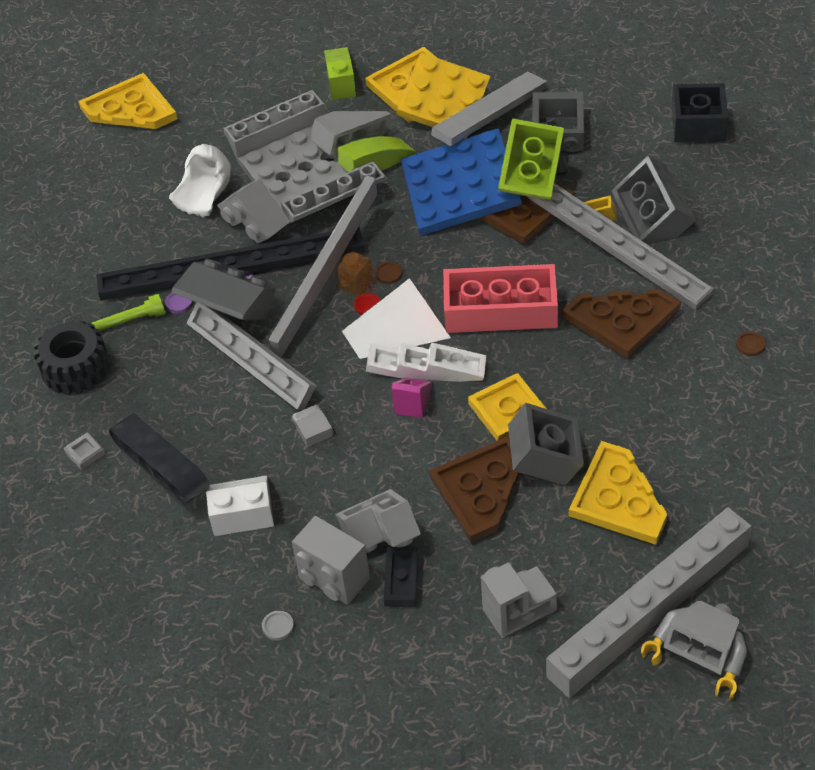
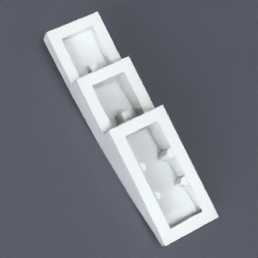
M371 343L366 372L417 380L483 381L486 355L436 343H431L429 349L401 343L399 350Z

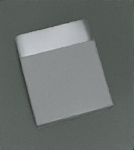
M318 405L311 406L292 415L296 429L307 447L334 436L330 423Z

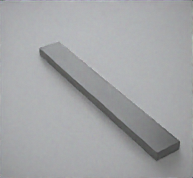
M370 176L364 178L269 338L271 351L280 358L285 353L377 196L375 178Z
M554 183L551 200L527 196V198L694 310L713 294L714 288Z

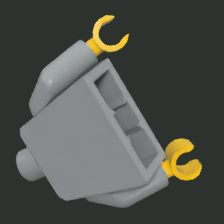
M696 601L688 608L669 611L653 634L655 639L647 641L642 645L641 654L644 659L647 653L651 651L656 652L651 662L653 666L658 665L662 660L661 646L664 643V648L720 675L723 671L726 672L725 677L718 680L715 694L718 696L719 689L722 686H727L731 689L730 701L736 693L737 685L734 679L735 676L739 677L747 654V648L743 634L737 630L740 621L732 615L731 609L727 605L717 604L713 607L703 601Z

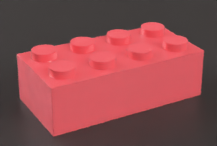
M555 264L443 269L446 333L558 328Z

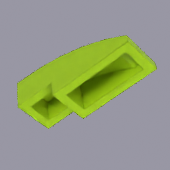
M377 136L364 138L338 147L339 164L348 172L372 161L383 171L400 163L401 159L415 155L413 148L402 139L395 137Z

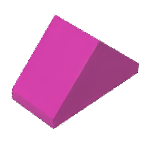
M403 378L392 383L394 413L423 418L433 382Z

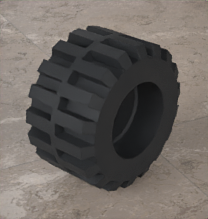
M68 320L67 323H56L57 326L53 328L50 326L46 329L45 334L41 333L38 337L39 341L34 344L35 351H33L42 380L49 389L53 388V391L57 393L63 390L64 395H70L72 391L80 394L83 389L87 388L88 391L93 389L94 383L99 385L103 381L101 376L104 377L108 374L107 368L110 367L109 355L100 330L95 328V325L91 323L86 324L82 320L78 322Z

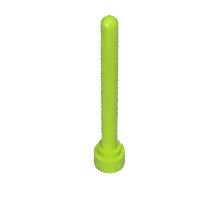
M159 294L148 297L149 300L144 301L143 305L97 320L91 324L95 325L96 329L102 331L145 315H149V317L155 315L156 318L166 313Z

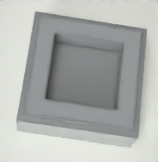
M88 432L64 447L66 455L81 470L105 455L104 449Z

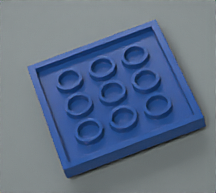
M499 128L462 139L452 146L447 144L401 159L421 236L522 204L519 194L498 191L506 151Z

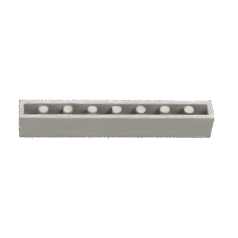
M727 507L546 658V677L568 698H571L658 624L669 611L678 607L745 550L749 545L751 525Z

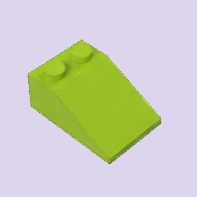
M512 119L498 191L551 200L564 128Z

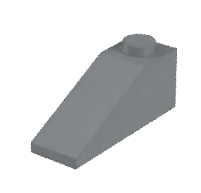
M333 111L314 119L310 139L331 156L338 153V147L350 142L384 135L387 130L390 113L388 111Z

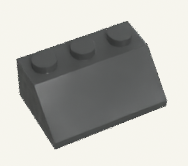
M647 156L612 190L632 235L646 244L679 237L696 221L669 167L650 156Z
M205 259V262H193L172 288L171 293L242 320H266L276 288L268 286V281L255 276H252L251 279L243 277V271L230 267L227 271L220 268L221 263L210 259Z

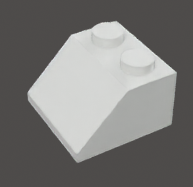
M267 476L213 484L207 489L208 515L214 536L274 526Z

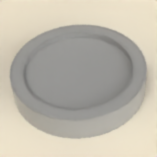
M273 611L266 615L262 622L264 635L275 641L283 640L290 636L294 629L291 615L285 611Z

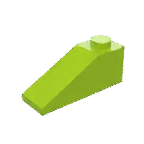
M348 47L324 50L332 100L356 97L354 74Z

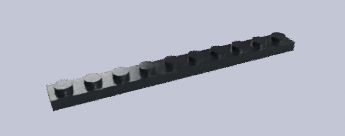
M360 226L357 228L342 256L365 252ZM333 231L96 274L98 295L101 301L172 288L193 262H205V259L221 263L220 268L227 271L230 267L241 270L244 274L315 262Z

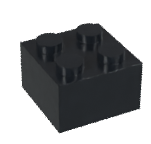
M725 83L673 84L671 108L674 142L726 141L728 109Z

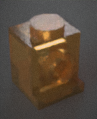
M354 251L344 256L337 268L339 282L336 284V288L357 297L373 281L371 259Z

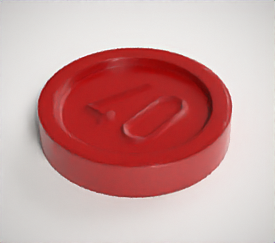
M363 293L355 298L354 309L359 315H363L381 300L374 293Z

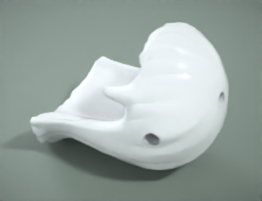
M201 144L191 150L185 163L183 179L179 186L170 194L169 199L182 212H187L189 215H200L204 218L210 215L213 202L229 183L231 165L218 148L212 145Z

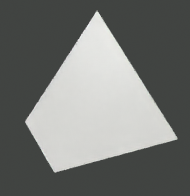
M410 278L342 331L359 359L368 357L371 343L399 350L401 343L418 346L451 338Z

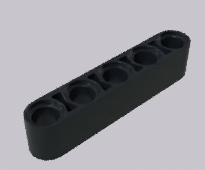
M132 413L109 428V434L115 444L182 504L186 505L210 488V483L205 474L136 414Z

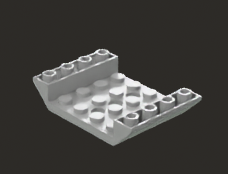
M313 90L224 128V133L238 164L252 182L259 178L262 180L290 220L289 223L354 195L366 176L375 178L376 184L386 180V176L373 161L348 172L339 164L338 153L330 156L310 139L314 119L325 115L324 103ZM327 158H332V159H334V160L328 162V161H326L325 159H327ZM310 168L311 170L308 171V172H305V171L302 170V169ZM282 178H288L289 180L286 181V182H283V181H281L280 179H282Z

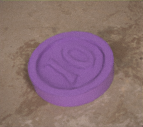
M171 293L167 296L165 304L170 312L180 314L188 311L192 307L193 301Z

